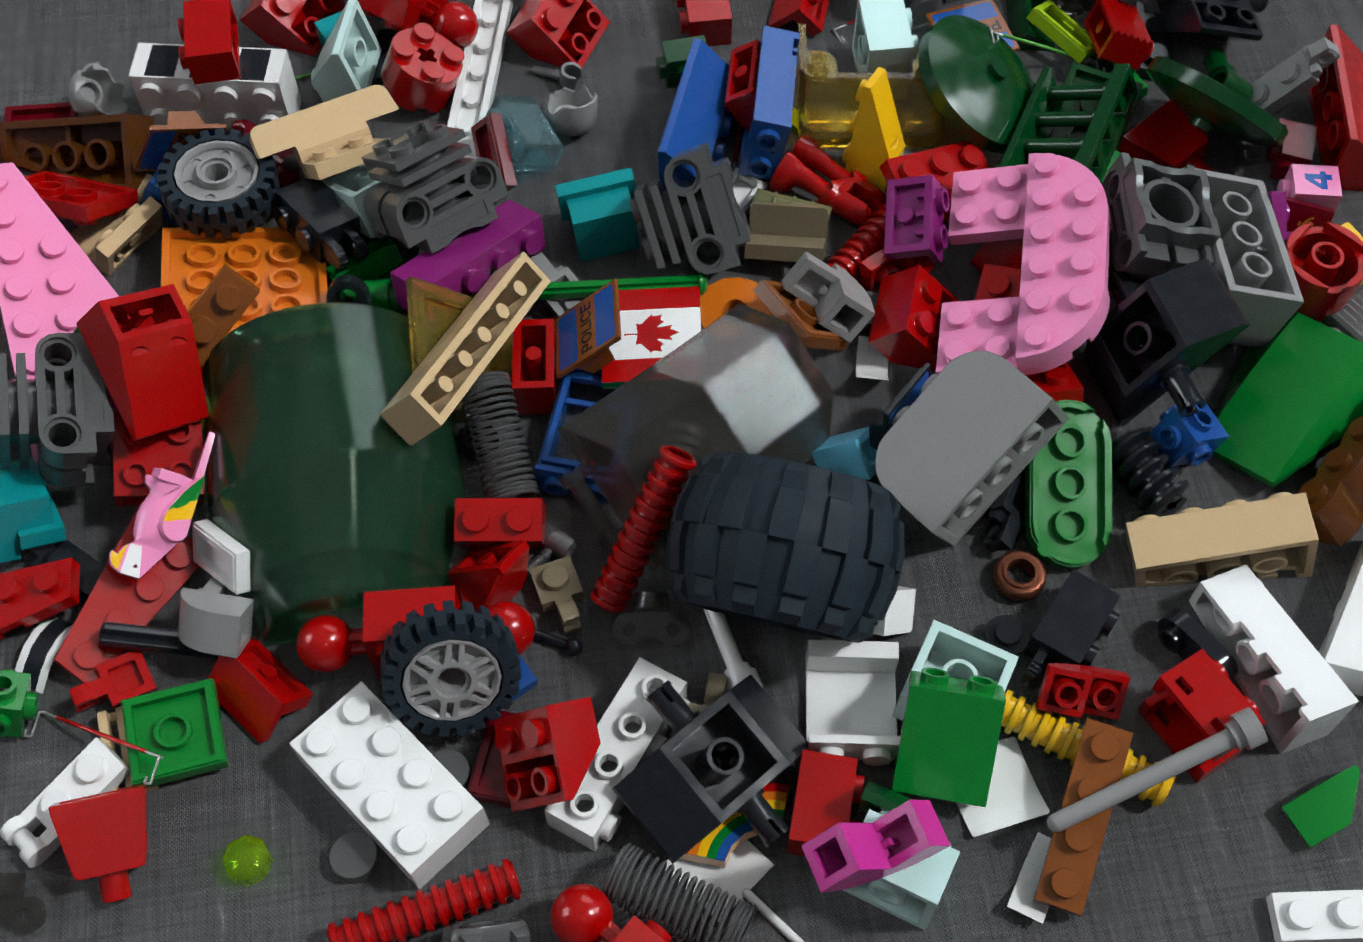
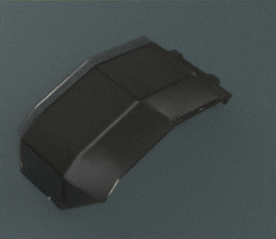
M739 303L655 364L560 426L557 430L580 464L566 472L558 480L565 490L568 488L571 490L601 534L599 541L605 550L613 547L616 541H620L618 534L622 529H626L624 527L625 520L632 518L630 509L633 506H637L635 499L637 495L643 494L641 490L643 483L649 482L647 478L648 472L655 470L653 467L654 460L661 458L659 455L660 447L671 445L689 453L697 463L694 470H689L690 475L697 474L701 459L716 452L755 454L805 464L813 458L811 452L819 448L830 437L834 391L789 322ZM589 475L592 477L622 523L620 525H614L584 478ZM673 514L670 518L665 519L667 527L664 530H660L662 537L658 542H654L656 546L655 551L652 554H648L650 557L648 565L653 572L667 564V539Z

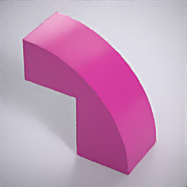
M909 799L872 823L839 822L801 847L820 892L825 893L852 888L894 874L951 846L931 801Z

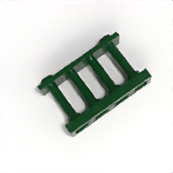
M1130 63L1115 64L1109 80H1106L1104 84L1057 86L1051 67H1043L1037 83H1034L1032 86L1031 96L1003 159L997 164V167L1028 164L1029 154L1078 153L1075 161L1086 166L1102 183L1138 94ZM1100 100L1098 106L1094 107L1093 111L1052 112L1056 101ZM1089 126L1087 133L1083 134L1081 138H1041L1045 127Z

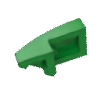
M1357 765L1342 771L1281 807L1310 850L1351 825L1360 769Z

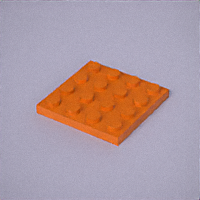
M247 227L248 232L239 234L237 229H232V237L223 238L221 231H217L215 238L206 237L204 229L198 236L191 234L189 228L186 230L182 228H162L161 286L174 284L187 311L224 264L260 288V293L219 345L331 343L330 316L326 301L328 292L326 262L320 264L309 252L303 251L297 240L286 230L283 231L280 227Z

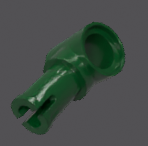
M1220 48L1210 50L1211 59L1207 55L1203 58V64L1208 72L1207 76L1250 100L1253 94V86L1239 76L1235 67L1229 64L1226 52Z

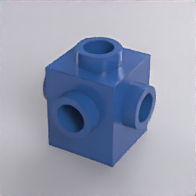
M1207 404L1203 409H1199L1198 405H1195L1199 412L1188 417H1181L1175 405L1161 414L1159 424L1149 433L1153 441L1159 443L1158 451L1160 455L1167 454L1169 456L1168 463L1171 467L1190 464L1191 466L1202 464L1230 437Z

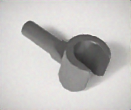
M575 62L564 63L561 66V70L533 65L531 70L532 74L553 78V80L559 81L561 88L566 87L571 90L576 87V81L581 78L582 71L580 65Z
M562 531L552 532L545 542L544 549L528 562L527 577L530 575V568L544 564L553 555L559 559L569 555L571 557L577 547L574 539Z

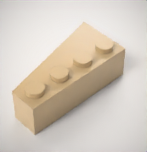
M1280 492L1263 500L1251 502L1233 500L1221 507L1209 509L1191 507L1174 515L1162 517L1144 515L1132 522H1126L1127 545L1137 587L1193 584L1198 580L1199 575H1207L1208 578H1212L1243 565H1247L1252 572H1256L1259 580L1276 579L1278 576L1277 571L1295 570L1296 577H1312L1319 538L1306 492L1293 495L1289 492Z

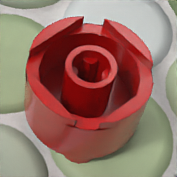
M417 23L414 25V28L404 29L393 37L380 72V78L382 77L383 86L388 90L398 106L416 112L417 108L428 109L427 113H435L445 108L450 100L463 68L464 52L446 37L435 32L434 28L429 24Z
M1326 222L1324 227H1311L1312 223L1298 227L1292 232L1285 244L1304 303L1296 312L1316 321H1320L1326 316L1342 310L1363 280V242L1349 229Z

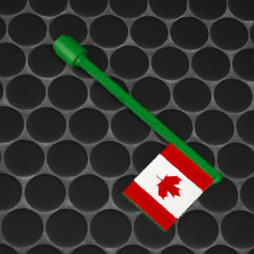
M699 272V275L617 279L621 340L609 347L615 360L602 367L603 389L702 384L700 295L705 294L708 288L706 275ZM392 279L363 280L369 288L377 319H393L396 310H401L402 307L397 305ZM613 279L550 282L537 300L587 298ZM343 290L350 297L356 296L351 290ZM477 293L467 298L460 304L470 303Z

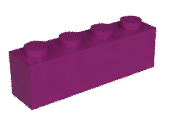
M509 199L495 208L498 215L497 219L482 227L467 229L457 235L444 248L433 254L424 251L393 270L390 274L397 305L427 323L437 319L477 293L495 271L523 251L531 258L545 249L541 215Z

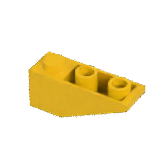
M878 67L868 80L864 78L858 87L855 100L860 102L849 124L848 132L853 135L843 152L842 163L846 164L845 169L851 173L854 170H858L885 194L887 192V182L879 167L886 159L903 156L905 143L886 69Z

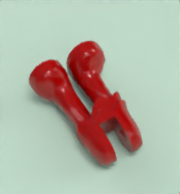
M808 134L802 136L796 142L792 153H786L776 168L769 184L770 190L773 192L777 191L783 195L788 193L794 186L802 188L818 198L816 203L831 206V213L860 227L863 226L867 219L871 218L872 212L878 211V208L886 201V196L879 187L858 170H854L851 173L844 169L821 149L819 142ZM809 168H812L820 172L821 174L832 180L831 183L829 184L828 182H826L824 179H822L819 175H817Z

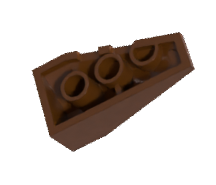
M125 113L1 122L0 145L2 161L13 162L17 166L36 172L49 171L138 190L147 171L133 172L132 168L148 128L154 125V117Z

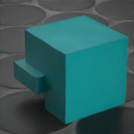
M631 167L555 185L562 221L569 220L580 262L640 248L637 223L630 206V200L633 199L632 196H635L634 191L636 189Z
M29 458V468L20 469V460L10 462L11 469H1L0 464V563L21 559L20 548L24 550L66 540L65 526L45 480L40 475L34 458Z

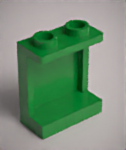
M929 667L923 668L921 672L910 671L909 690L897 757H895L892 771V791L986 807L1006 704L1003 687L996 685L997 682L984 676H969L968 680L949 677L948 672Z

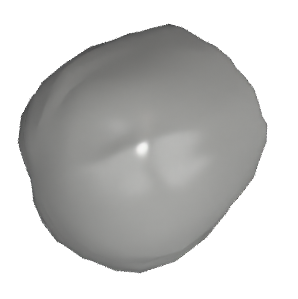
M99 62L86 65L82 70H77L70 78L67 90L69 101L73 110L80 117L127 113L128 105L122 102L124 85L116 83L111 77L109 69L100 66Z
M584 85L580 86L579 92L567 89L566 87L559 91L556 90L554 94L548 95V101L546 99L542 106L543 117L548 127L564 136L571 137L586 134L593 128L597 117L598 96L594 93L593 97Z

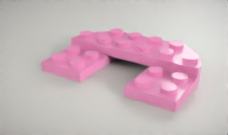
M1053 153L1029 154L1028 164L954 172L948 238L951 245L1023 239L1020 296L942 303L936 373H940L949 362L962 354L972 351H988L1000 355L1024 375L1037 374L1054 369L1073 359L1072 352L1080 347L1087 339L1092 342L1098 335L1106 320L1110 304L1108 292L1110 230H1113L1104 188L1099 179L1086 166L1073 159Z

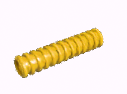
M1008 689L1006 693L1004 692L1006 704L1001 725L1005 728L1004 733L1009 735L1013 731L1018 734V740L1023 741L1024 738L1031 740L1030 745L1036 748L1039 744L1045 747L1043 752L1050 754L1053 751L1058 754L1057 759L1061 761L1064 758L1071 760L1070 765L1072 766L1082 730L1079 729L1080 724L1074 721L1071 725L1065 722L1066 717L1063 715L1056 718L1052 716L1053 712L1039 710L1036 707V702L1030 705L1026 703L1027 698L1024 696H1020L1019 699L1013 697L1014 692ZM1129 748L1120 780L1153 764L1146 762L1147 757L1144 755H1140L1139 758L1134 756L1133 750ZM1175 776L1139 793L1138 799L1144 801L1146 798L1152 800L1151 805L1155 808L1162 805L1170 792Z

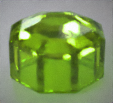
M244 835L228 844L222 862L232 881L251 886L267 877L273 863V858L263 839Z

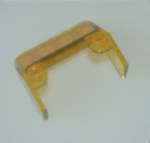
M798 24V33H800L796 66L798 138L800 139L808 134L819 142L820 147L846 148L853 135L848 132L849 124L860 102L855 100L858 87L864 78L868 80L873 73L838 72L837 61L833 55L820 50H807L806 24ZM916 55L912 62V73H887L905 147L933 148L944 140L947 121L938 111L926 90L920 73L918 55Z

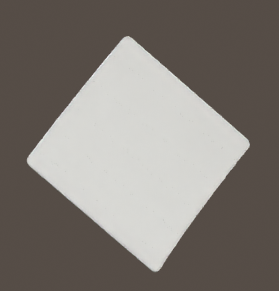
M1014 736L998 741L986 807L956 802L973 837L1050 813Z

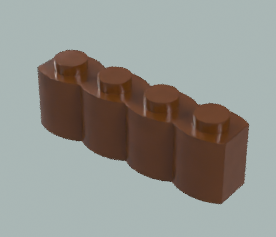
M1363 416L1354 420L1349 425L1341 440V445L1325 456L1318 468L1316 477L1306 482L1298 492V494L1306 492L1319 542L1342 546L1356 534L1363 523Z

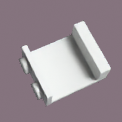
M808 640L805 657L806 741L808 742L806 750L858 758V760H863V763L871 766H882L895 760L898 753L900 736H897V718L892 715L896 707L895 672L899 661V642L862 641L854 643L843 640Z

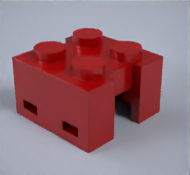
M1203 648L1159 676L1152 687L1156 693L1145 699L1138 709L1141 716L1172 754L1224 730L1223 725L1230 721V715L1246 707H1249L1256 714L1262 726L1266 723L1261 717L1255 702L1241 694L1229 680L1224 666L1219 661L1211 659ZM1159 711L1168 721L1169 725L1165 726L1155 713ZM1233 747L1202 762L1200 766L1196 765L1186 771L1196 783H1199L1239 756L1245 748L1238 751Z

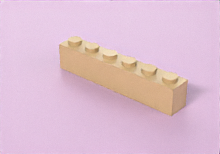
M524 251L491 275L379 414L410 446L444 424L551 282Z

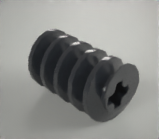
M1147 428L1128 432L1112 442V471H1117L1116 476L1120 483L1127 484L1126 491L1128 495L1137 497L1136 505L1139 509L1147 510L1146 515L1162 517L1173 515L1184 506L1187 498L1182 494L1189 487V482L1187 480L1175 484L1172 482L1179 474V469L1177 467L1167 470L1162 469L1169 461V456L1167 454H1161L1156 457L1152 456L1159 448V443L1157 441H1151L1146 444L1142 443L1149 435L1150 431Z

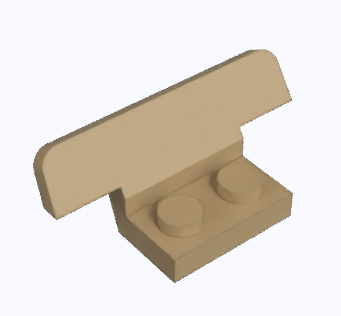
M372 85L255 126L250 133V143L257 159L292 148L305 178L322 180L363 165L364 162L361 157L373 152L372 146L384 140L372 138L366 121L393 112L399 108L384 86Z
M146 173L137 190L138 203L124 209L121 215L105 216L97 219V223L94 225L78 226L70 234L96 268L108 276L163 226V206L151 196L141 204L144 190L152 178L150 174Z

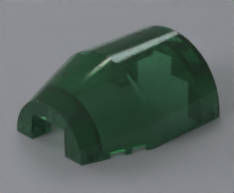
M319 303L286 308L255 318L231 331L211 350L209 358L204 363L202 380L209 417L204 419L205 440L208 432L216 433L206 467L208 516L212 523L250 550V591L240 595L244 598L254 599L252 621L265 647L296 642L298 633L307 622L308 616L362 608L364 592L447 586L449 578L446 574L450 571V559L454 544H456L454 542L455 498H467L461 452L458 445L455 409L440 428L412 446L379 415L439 341L429 329L412 318L388 309L353 303Z

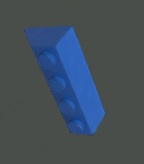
M693 39L658 150L659 178L662 179L665 190L664 171L674 154L708 143L712 160L723 159L726 150V144H723L724 137L730 138L733 129L734 117L731 116L728 107H724L729 65L701 39ZM679 164L676 166L675 172L680 180L688 182L696 178V172L691 165Z

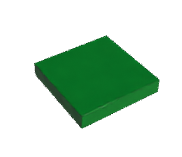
M213 678L121 700L126 742L163 756V759L159 761L153 783L147 785L148 787L229 767L217 688ZM127 747L132 786L143 784L145 776H148L147 782H150L157 757Z

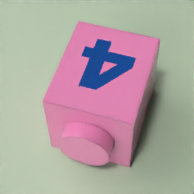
M1291 164L1285 178L1279 180L1276 190L1287 191V197L1332 208L1334 211L1343 197L1338 166Z

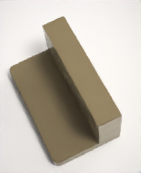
M752 202L749 226L751 234L750 241L745 243V259L797 262L806 251L823 262L827 247L828 208L819 205Z

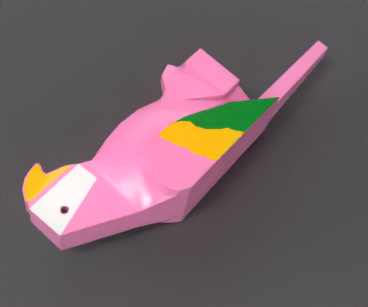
M208 432L192 479L163 468H153L151 475H145L144 483L150 491L136 514L133 530L134 540L123 546L118 553L113 550L109 552L108 560L110 566L118 574L139 579L187 536L205 478L204 474L216 433Z

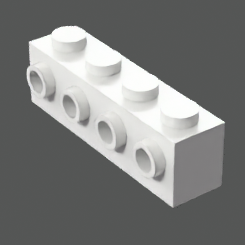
M639 657L597 725L601 744L574 799L547 805L544 810L547 825L593 851L597 850L602 840L609 842L612 839L622 818L618 813L624 805L612 788L668 741L665 735L670 727L645 699L669 680L674 689L689 706L690 701L687 700L686 681Z

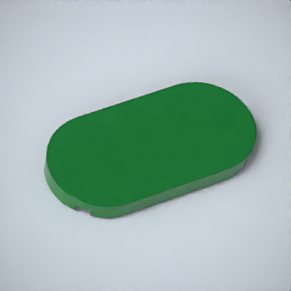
M1076 400L1056 401V403L1068 415L1069 420L1025 467V532L1031 548L1043 561L1061 569H1076L1096 560L1105 551L1112 537V439L1108 426L1103 419L1100 420L1093 413L1094 409Z

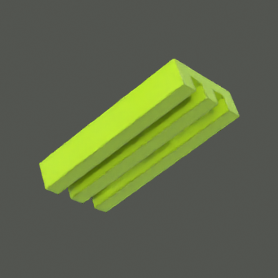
M1047 0L1034 7L1027 16L1031 23L1079 64L1096 54L1095 48L1091 44L1092 40L1088 36L1089 33L1051 0Z

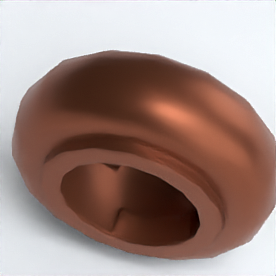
M1018 550L1008 552L997 560L993 568L992 577L995 587L1002 595L1011 600L1026 601L1035 598L1041 593L1046 584L1047 574L1044 565L1036 556L1029 552ZM1013 568L1023 569L1030 575L1031 581L1024 584L1017 583L1009 577L1007 571Z

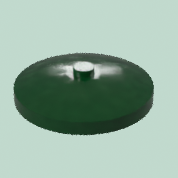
M962 15L943 17L924 33L919 44V68L926 90L941 115L965 139L982 149L996 153H1005L1031 96V89L1034 83L1021 59L1001 36H999L998 43L994 45L991 33L988 32V26ZM993 34V35H994V40L996 41V40H997V36H996V34Z
M1155 56L1146 70L1157 87L1175 105L1192 117L1189 124L1203 133L1209 135L1212 130H1215L1241 141L1279 148L1289 134L1286 127L1268 112L1227 86L1184 64L1166 57Z

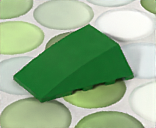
M1294 313L1266 345L1258 348L1248 347L1215 413L1216 418L1230 437L1213 452V456L1273 488L1316 459L1317 453L1328 445L1335 446L1340 443L1349 425L1354 420L1363 416V342L1301 313Z

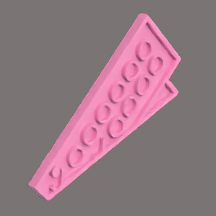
M13 162L1 163L0 310L15 379L16 353H25L26 378L35 379V349L40 339L48 334L74 333L78 327L76 323L98 301L119 297V295ZM107 388V399L109 405L111 406L113 413H119L113 401V398ZM113 441L110 443V449H111L112 455H113ZM30 444L32 457L38 468L37 444Z

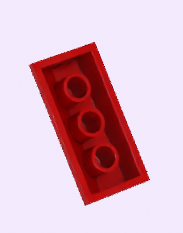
M1330 25L1325 37L1338 46L1341 58L1323 69V73L1318 77L1320 82L1308 90L1314 126L1318 127L1316 140L1320 164L1324 166H1338L1342 190L1363 191V55L1338 25Z

